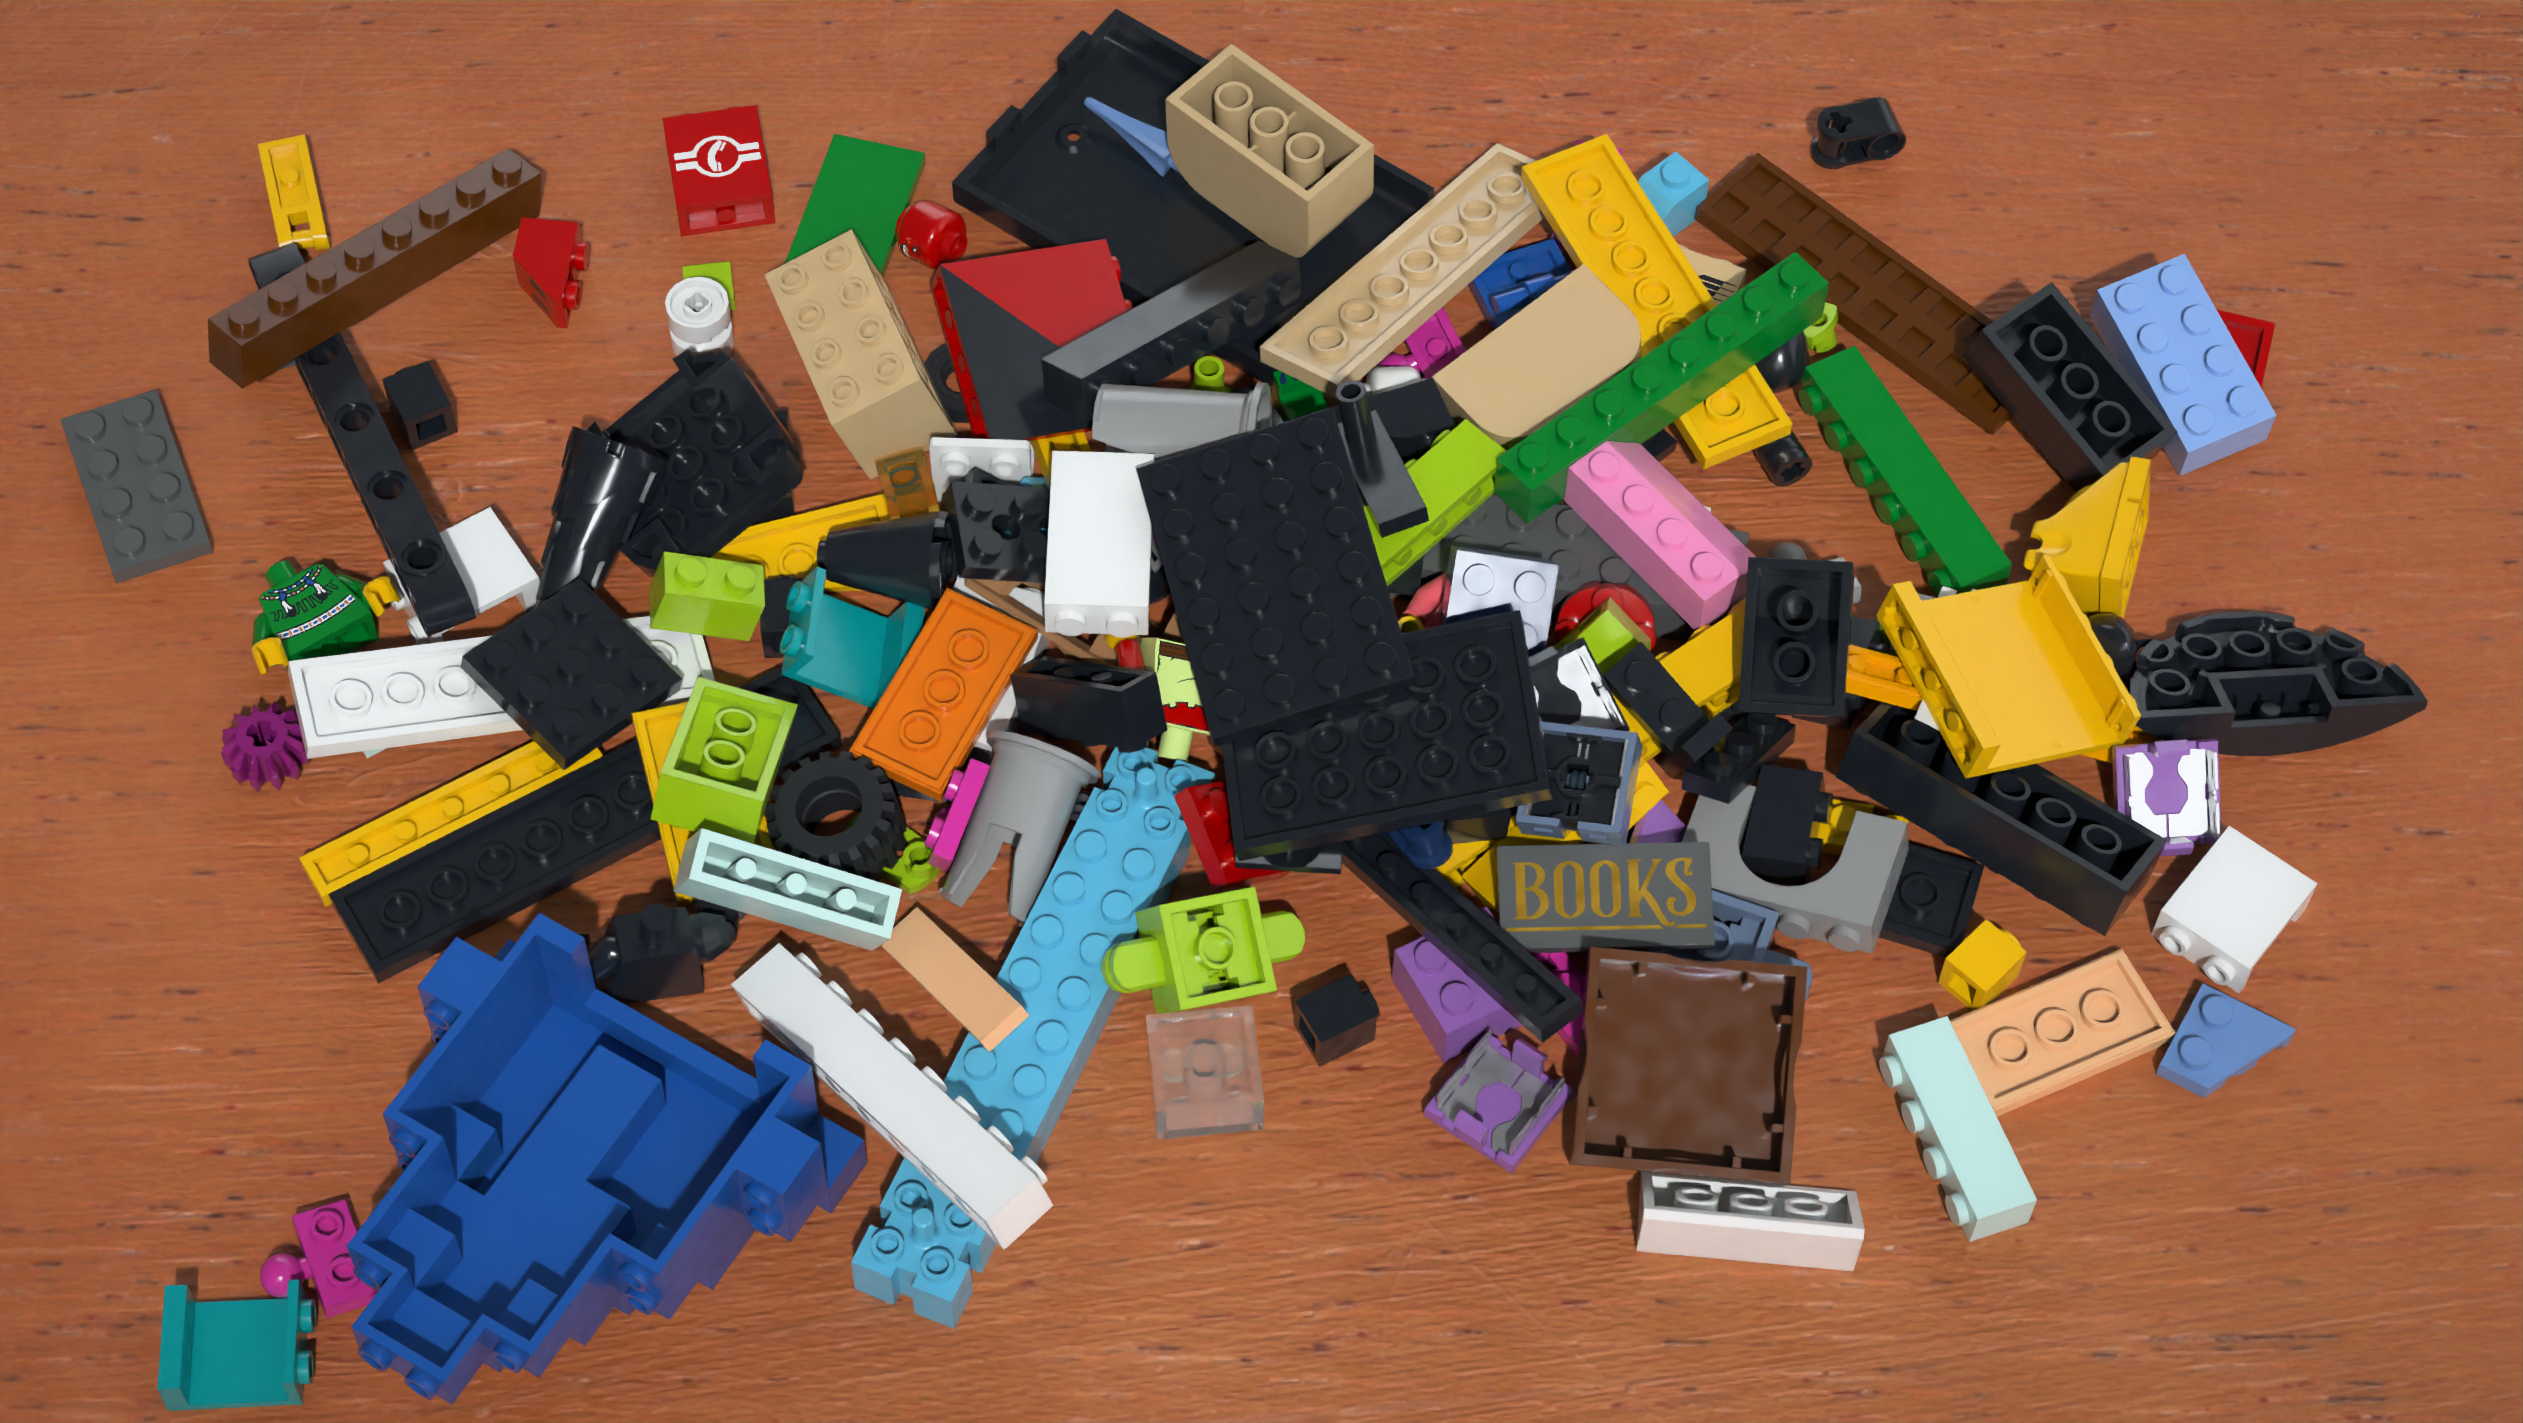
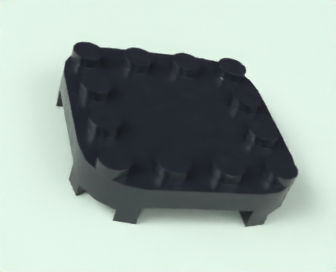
M687 350L674 357L672 360L679 369L677 373L606 430L596 421L586 430L669 462L652 499L646 503L631 538L619 547V550L649 577H654L664 552L711 558L775 507L803 479V470L799 466V454L793 439L753 380L722 350L718 353L709 352L694 355L691 351Z

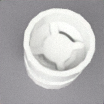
M704 277L687 278L675 284L668 292L665 300L673 353L678 356L689 350L694 355L709 352L718 353L722 350L729 356L734 346V336L729 301L725 289L720 283Z

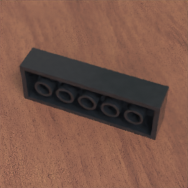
M1882 702L1854 731L1835 776L1836 778L1853 787L1858 793L1877 801L1899 816L1904 817L1941 839L1948 846L1965 853L1985 865L1992 872L2004 876L2031 892L2036 898L2048 902L2075 918L2082 925L2092 928L2103 936H2106L2145 887L2168 841L2038 764L1965 779L1940 731L1915 719L1917 711Z

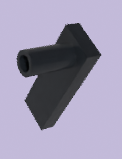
M1359 381L1342 383L1336 390V398L1342 420L1341 423H1338L1360 497L1381 538L1429 521L1427 507L1376 410H1370L1365 385Z

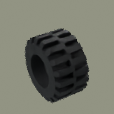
M831 751L819 753V760L811 762L809 757L799 761L800 769L796 772L788 769L781 776L784 781L783 786L774 785L770 793L773 803L766 806V817L769 821L767 829L777 851L877 882L883 879L881 870L884 867L892 870L896 865L898 859L894 851H903L906 841L902 833L907 831L906 821L902 814L903 811L886 774L880 767L875 769L872 760L861 756L856 761L853 753L841 751L839 758H833ZM841 810L861 812L856 822L842 833L833 836H817L813 834L819 822L834 812Z

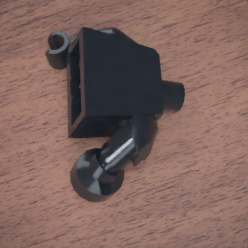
M693 897V915H688L687 909L683 907L668 908L662 904H651L640 913L619 915L611 919L604 937H601L592 946L590 934L578 935L585 939L593 978L598 980L600 990L623 1004L704 993L700 964L713 961L731 947L737 940L738 924L747 913Z

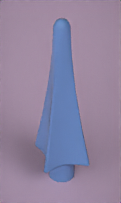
M1087 97L1084 100V105L1120 134L1162 177H1164L1170 167L1180 173L1170 155L1166 131L1129 117L1092 97Z

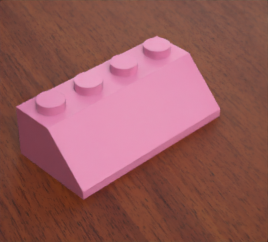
M1606 441L1569 466L1564 501L1695 631L1704 625H1712L1729 613L1732 607L1739 601L1746 598L1748 557L1756 556L1640 443Z

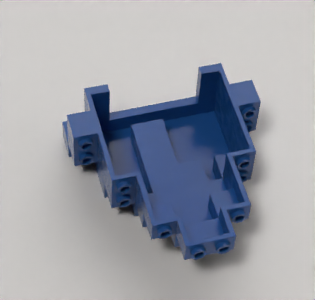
M541 913L537 915L516 943L508 939L494 958L456 937L417 986L424 1007L423 1012L431 1029V1038L436 1046L383 1113L390 1135L389 1141L395 1149L398 1158L397 1165L403 1173L346 1245L355 1267L353 1273L367 1286L379 1290L351 1326L359 1346L358 1354L366 1363L379 1371L385 1372L390 1367L405 1376L404 1382L420 1396L432 1400L436 1395L451 1405L483 1363L498 1372H501L506 1367L513 1372L519 1373L523 1368L539 1378L569 1337L586 1346L613 1307L629 1316L634 1309L647 1315H651L655 1311L670 1320L697 1282L711 1290L714 1289L755 1230L767 1236H773L776 1233L791 1242L816 1206L832 1213L867 1164L864 1139L819 1114L812 1066L766 1039L753 1055L756 1079L596 989L584 937Z

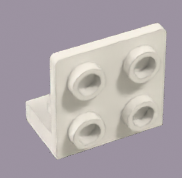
M941 437L930 439L929 451L934 502H941L942 494L946 491L950 482H957L974 467L1012 486H1018L1024 476L1034 477L1035 452L1027 440Z

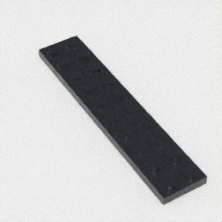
M783 666L739 687L740 689L798 705L775 781L782 778L781 776L788 769L794 772L801 768L799 761L809 757L810 761L813 762L820 758L819 753L833 752L842 747L840 735L806 684L781 675ZM637 739L328 894L333 908L377 983L379 984L447 949L456 937L465 940L661 840L657 821L651 820L653 804Z

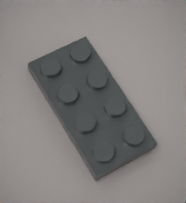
M157 389L60 419L116 584L214 553Z

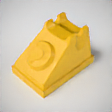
M2131 457L2130 462L2117 464L2094 484L2080 489L2070 498L2064 508L2048 519L2036 521L2033 524L2030 537L2038 539L2042 546L2039 549L2026 551L2023 561L2024 567L2031 570L2032 575L2042 556L2050 555L2059 573L2066 579L2068 588L2079 608L2087 617L2100 613H2115L2123 619L2125 617L2149 521L2150 459Z

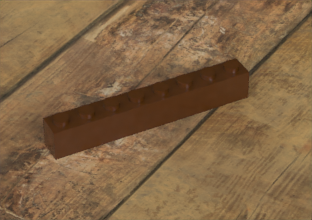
M507 148L208 318L209 362L242 389L518 229L521 217L536 218L540 216L541 172Z

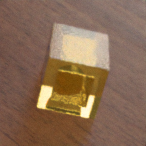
M923 449L875 461L881 494L883 495L890 520L939 511L935 486Z

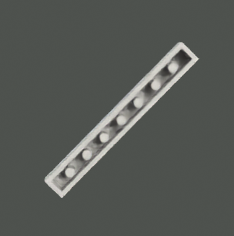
M778 943L731 984L752 1017L794 1056L810 1064L812 1072L1003 1250L1054 1206L1043 1188L1048 1179L1037 1164L1028 1156L1019 1161L1011 1154L1014 1151L1013 1146L995 1126L992 1125L989 1129L985 1130L979 1125L978 1122L981 1121L980 1116L962 1096L959 1095L956 1099L952 1100L945 1093L948 1091V1088L941 1078L928 1066L921 1071L913 1064L916 1062V1059L898 1038L894 1037L888 1042L881 1035L884 1033V1030L876 1019L864 1008L856 1013L850 1007L853 1005L851 999L835 981L831 980L825 985L819 979L822 977V974L804 953L801 952L794 957Z

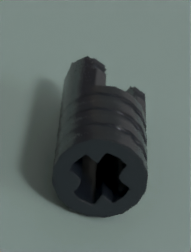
M1792 429L1790 435L1753 449L1776 486L1784 487L1798 482L1806 476L1812 467V459L1806 453Z

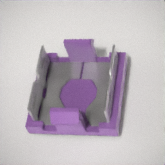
M2183 739L2112 746L2114 809L2168 840L2160 857L2190 855L2193 851L2194 843L2212 844L2220 838L2218 741L2216 739Z
M1489 1030L1485 1032L1428 1103L1424 1110V1116L1512 1174L1573 1097L1574 1089L1564 1083V1078L1561 1080L1557 1078L1554 1081L1543 1073L1545 1061L1549 1056L1523 1039H1517L1513 1045V1052H1510L1502 1047L1503 1042L1494 1037L1492 1031Z

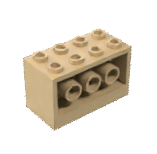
M852 229L764 274L832 427L870 480L885 473L892 466L906 462L929 450L931 438H952L957 435L889 286Z

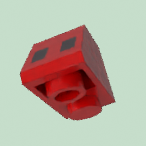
M521 217L513 252L518 284L557 328L567 329L571 310H578L580 306L581 283L578 281L580 271H587L590 257L589 243L582 242L579 222Z

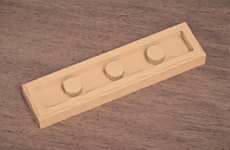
M918 907L893 928L890 940L881 945L892 959L989 1052L1029 1016L1020 1003Z

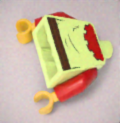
M1105 634L1104 638L1107 645L1115 650L1118 667L1156 672L1167 725V731L1161 734L1158 757L1187 762L1193 733L1211 736L1186 645L1160 638L1142 637L1141 644L1136 641L1138 635L1122 638Z

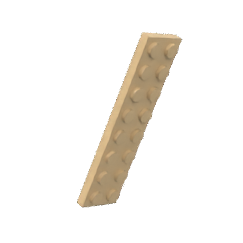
M1498 143L1494 145L1260 346L1261 362L1336 398V390L1342 383L1359 381L1545 217L1521 179L1522 166L1536 160Z

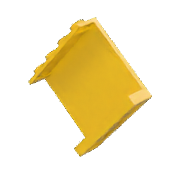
M2050 555L2042 556L2027 581L1921 601L1911 581L1893 584L1876 614L1965 779L2123 745L2142 716L2137 708L2135 699L2125 688L2114 668L2112 659L2102 648L2091 628L2089 619L2082 613L2068 588L2066 579L2059 573Z

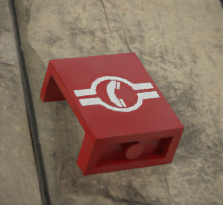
M757 105L729 107L723 110L694 114L685 113L679 116L662 118L681 237L776 223Z

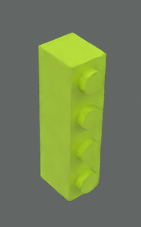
M1467 419L1452 431H1443L1434 440L1430 450L1420 459H1412L1405 464L1427 507L1429 521L1381 538L1363 503L1387 587L1495 493L1497 458L1504 454L1506 450Z

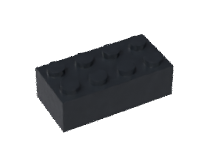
M2053 282L1981 330L1962 355L2076 493L2080 489L2094 484L2117 464L2130 462L2131 457L2153 459L2178 433Z

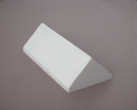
M1641 1171L1636 1251L1854 1271L1865 1231L1857 1191Z

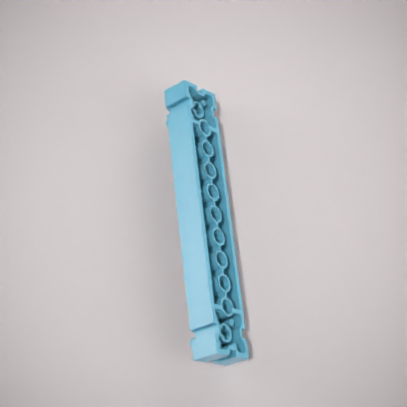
M1117 747L1114 748L1103 769L1104 790L1094 787L995 980L1021 1004L1029 1016L990 1052L968 1033L943 1082L948 1088L945 1094L952 1100L956 1099L959 1095L962 1096L980 1116L981 1121L978 1124L985 1130L989 1129L992 1125L995 1126L1014 1148L1011 1154L1019 1161L1028 1156L1037 1163L1121 994L1113 991L1105 983L1102 976L1101 962L1104 953L1115 944L1140 939L1135 912L1166 903L1190 855V833L1174 795L1187 787L1215 783V773L1178 759L1172 769L1159 765L1158 752L1149 748L1131 753H1123L1118 751ZM904 1158L880 1204L882 1229L872 1225L869 1226L851 1261L854 1287L858 1291L895 1305L901 1293L913 1298L915 1314L955 1329L973 1293L971 1269L982 1273L997 1243Z

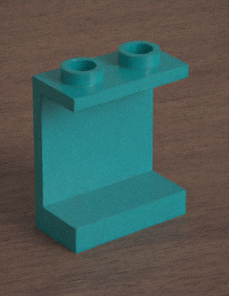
M816 567L801 582H795L787 596L786 608L790 611L788 627L780 643V652L784 654L781 675L875 709L922 631L925 608L906 601L888 618L823 594L826 570Z
M299 1279L288 1280L287 1298L196 1303L188 1285H166L164 1290L157 1390L167 1410L303 1405L304 1384H312L314 1375L313 1354L311 1350H306L307 1333L315 1332L316 1329L315 1300L307 1299Z

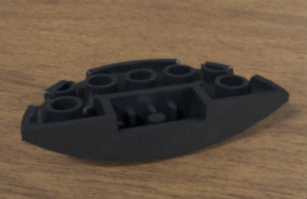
M2253 611L2214 613L2195 617L2179 623L2173 636L2163 641L2157 638L2152 639L2139 654L2136 662L2137 668L2133 677L2130 678L2128 693L2135 699L2137 708L2142 715L2136 724L2137 727L2165 741L2216 739L2218 741V754L2233 756H2274L2335 746L2397 724L2426 709L2428 700L2415 682L2397 664L2391 663L2384 668L2378 662L2366 656L2364 642L2334 628H2329L2324 635L2297 628L2293 616Z

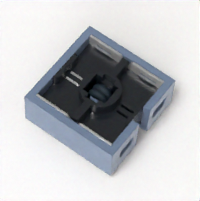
M1540 721L1553 799L1518 806L1516 823L1521 833L1565 839L1566 830L1578 831L1582 841L1626 846L1642 752V743L1638 733Z

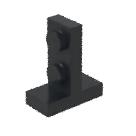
M1642 642L1603 674L1610 691L1667 755L1659 764L1672 779L1695 763L1733 729L1720 713L1710 720Z

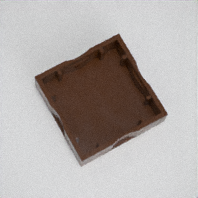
M1590 947L1587 952L1583 999L1584 1012L1582 1013L1569 1165L1782 1185L1790 1184L1796 1118L1793 1081L1795 1061L1802 1043L1808 967L1741 960L1714 962L1681 959L1665 953Z

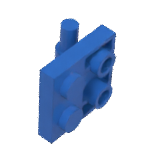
M1553 238L1502 254L1468 285L1492 331H1494L1573 271L1569 268Z

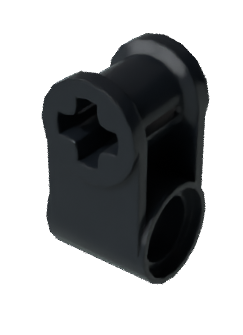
M1875 97L1863 102L1824 109L1817 119L1816 126L1819 135L1812 142L1810 154L1815 163L1821 167L1840 169L1848 165L1891 158L1904 148L1906 136L1889 102L1885 98Z

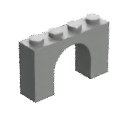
M1748 785L1729 804L1699 795L1682 842H1709L1713 891L1779 912L1775 930L1790 938L1805 939L1807 937L1830 943L1842 951L1854 952L1860 950L1873 954L1909 851L1907 822L1856 811L1842 854L1836 865L1826 875L1805 885L1780 886L1757 877L1747 868L1742 860V851L1756 787Z

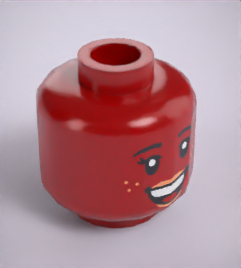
M930 200L919 201L913 206L906 208L896 223L895 233L898 247L902 254L928 268L937 270L940 264L955 262L966 251L968 244L966 222L959 213Z

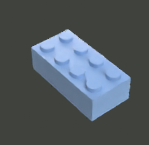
M2185 254L2097 290L2089 316L2110 352L2177 430L2178 433L2163 449L2178 476L2187 474L2267 440L2277 415Z

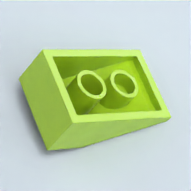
M697 677L660 773L651 820L698 832L703 828L754 844L798 705Z

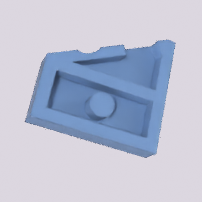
M2202 983L2156 1074L2205 1098L2223 1087L2228 1078L2235 1075L2240 1076L2256 1066L2258 1060L2277 1047L2282 1049L2287 1046L2296 1029Z

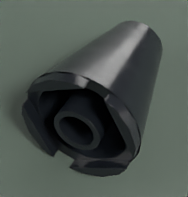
M941 510L832 530L828 533L827 540L819 541L817 566L826 570L828 581L901 602L908 601L934 611L946 591L947 582L958 577L951 527L948 524L950 522L948 511Z

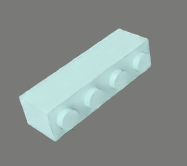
M701 828L685 843L673 891L873 951L891 938L902 889Z
M1948 1016L1890 1034L1883 1056L1879 1060L1880 1070L1887 1086L1890 1088L1895 1087L1902 1101V1117L1907 1129L1912 1134L1917 1132L1924 1147L1923 1159L1929 1175L1934 1180L1939 1179L1946 1193L1945 1205L1952 1223L1955 1226H1962L1969 1242L2028 1223L2037 1198Z

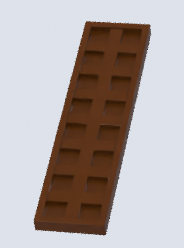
M1757 153L1697 206L1696 220L1766 271L1796 251L1829 282L1825 302L1837 306V322L1990 434L1994 435L2012 417L2010 412L1962 356L1981 330L1994 321L1761 154Z

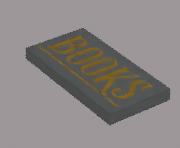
M1709 842L1627 843L1626 846L1611 844L1497 846L1499 927L1529 953L1588 952L1590 947L1632 951L1713 950L1715 946Z

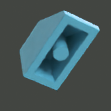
M1675 151L1642 175L1638 183L1674 237L1696 221V209L1707 197L1709 179Z

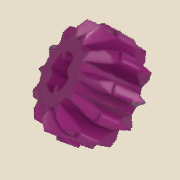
M275 701L267 711H261L253 703L250 711L251 715L245 717L234 713L232 720L234 727L223 729L222 740L224 747H222L221 755L225 766L231 769L233 778L239 784L250 781L251 787L258 792L266 782H271L276 789L280 790L282 778L286 776L298 780L300 774L298 766L309 764L298 716L293 709L282 713L281 707Z

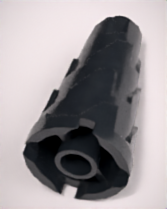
M572 426L561 465L563 469L551 508L553 520L541 558L543 569L536 595V607L579 578L595 593L598 588L604 586L620 552L619 547L631 538L646 503L652 499L664 476L668 461Z

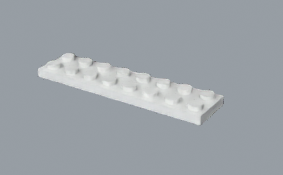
M650 616L622 619L682 678L680 691L655 708L688 702L697 677L715 681L702 635L650 628ZM492 636L289 661L288 676L307 759L523 730L461 668L462 656Z

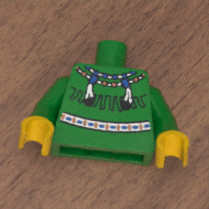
M287 560L272 565L265 574V579L271 588L259 596L258 599L263 612L255 618L253 623L251 652L260 675L267 674L266 669L277 664H283L288 673L289 661L354 653L378 640L373 616L369 609L373 610L377 617H380L384 614L383 606L385 604L402 600L390 578L386 576L378 577L367 583L342 573L333 574L322 564H315L300 573Z

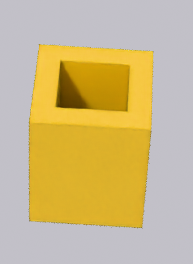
M1986 919L1945 958L1938 984L1971 1011L1991 1004L2019 976L2027 952L2021 947L2014 935L2007 930L1998 929Z

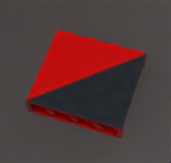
M1106 239L939 265L930 283V289L974 439L1034 441L1092 431L1093 418L1085 422L1046 402L1041 359L1133 309L1130 301L1123 297L1119 284L1121 280L1120 265L1116 256L1111 257Z

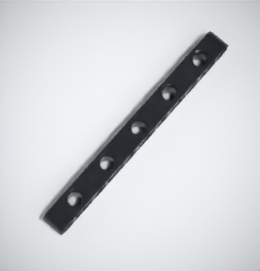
M294 242L248 258V263L258 289L265 287L305 264ZM339 332L293 359V362L425 634L429 637L475 619L476 613L468 591Z

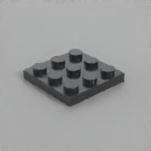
M580 578L463 655L461 668L563 770L633 723L632 713L654 709L680 691L682 678Z

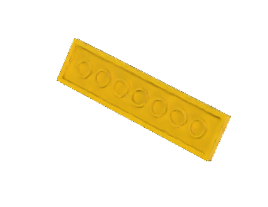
M1607 134L1522 166V181L1576 267L1578 268L1585 264L1635 315L1641 332V358L1717 306ZM1753 365L1674 421V424L1703 470L1790 435L1793 424L1756 365Z

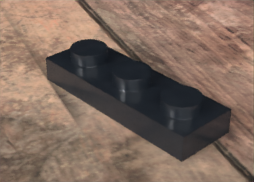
M1746 713L1732 726L1733 729L1683 771L1682 789L1726 804L1731 803L1759 776L1761 764H1772L1794 743L1796 724L1780 720L1773 714Z

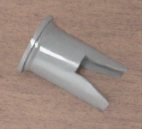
M1261 382L1257 383L1254 390H1251L1248 394L1102 384L1095 400L1092 439L1106 443L1105 452L1154 454L1155 463L1272 426L1271 391L1268 383Z
M992 730L989 732L986 742L992 747L994 757L943 888H940L939 896L958 907H962L996 861L1002 843L1010 844L1017 848L1014 853L1008 915L1018 919L1017 927L1022 928L1045 884L1080 789L1088 784L1097 783L1100 771L1080 757L1043 741L1013 732Z

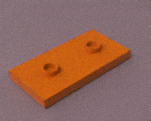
M947 588L849 752L853 753L856 761L861 756L872 760L875 769L880 767L888 778L942 802L954 770H961L1012 683L1010 674L1020 670L1037 641L1038 630Z

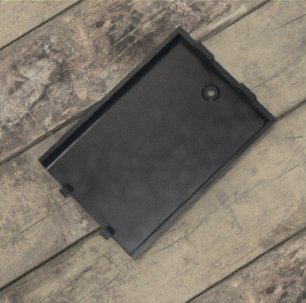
M1115 9L1092 35L1082 30L1057 56L1058 71L1021 110L1011 105L986 131L987 146L952 182L953 200L956 204L1035 250L1106 239L1111 257L1116 256L1120 265L1121 280L1119 284L1123 297L1128 299L1134 308L1258 240L1267 244L1201 196L1180 173L1171 167L1162 177L1120 134L1084 105V100L1087 97H1092L1129 117L1167 132L1165 99L1210 62L1118 9ZM1076 134L1080 136V139L1071 141L1068 139V136ZM1374 154V188L1372 196L1310 251L1298 258L1302 302L1211 353L1258 381L1268 383L1269 387L1272 388L1273 372L1279 370L1261 362L1260 346L1427 204L1434 196V187Z

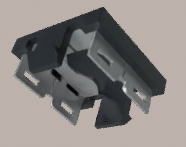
M1584 637L1558 650L1550 646L1529 657L1539 720L1541 722L1619 731L1630 730Z

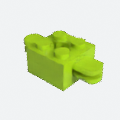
M1255 886L1162 904L1135 912L1140 939L1121 942L1109 948L1104 953L1101 962V973L1105 983L1115 992L1134 993L1151 989L1156 1016L1277 991L1272 964L1293 959L1302 951L1305 943V930L1301 921L1293 913L1275 911L1261 914Z

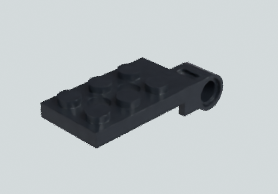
M951 481L945 491V498L959 578L1045 583L1048 538L1041 534L1039 529H1048L1050 488ZM992 526L1005 527L1011 532L1014 539H1003L999 533L993 530ZM1152 551L1151 557L1156 561L1158 558ZM1163 565L1156 573L1151 568L1150 604H1154L1166 598L1171 592Z

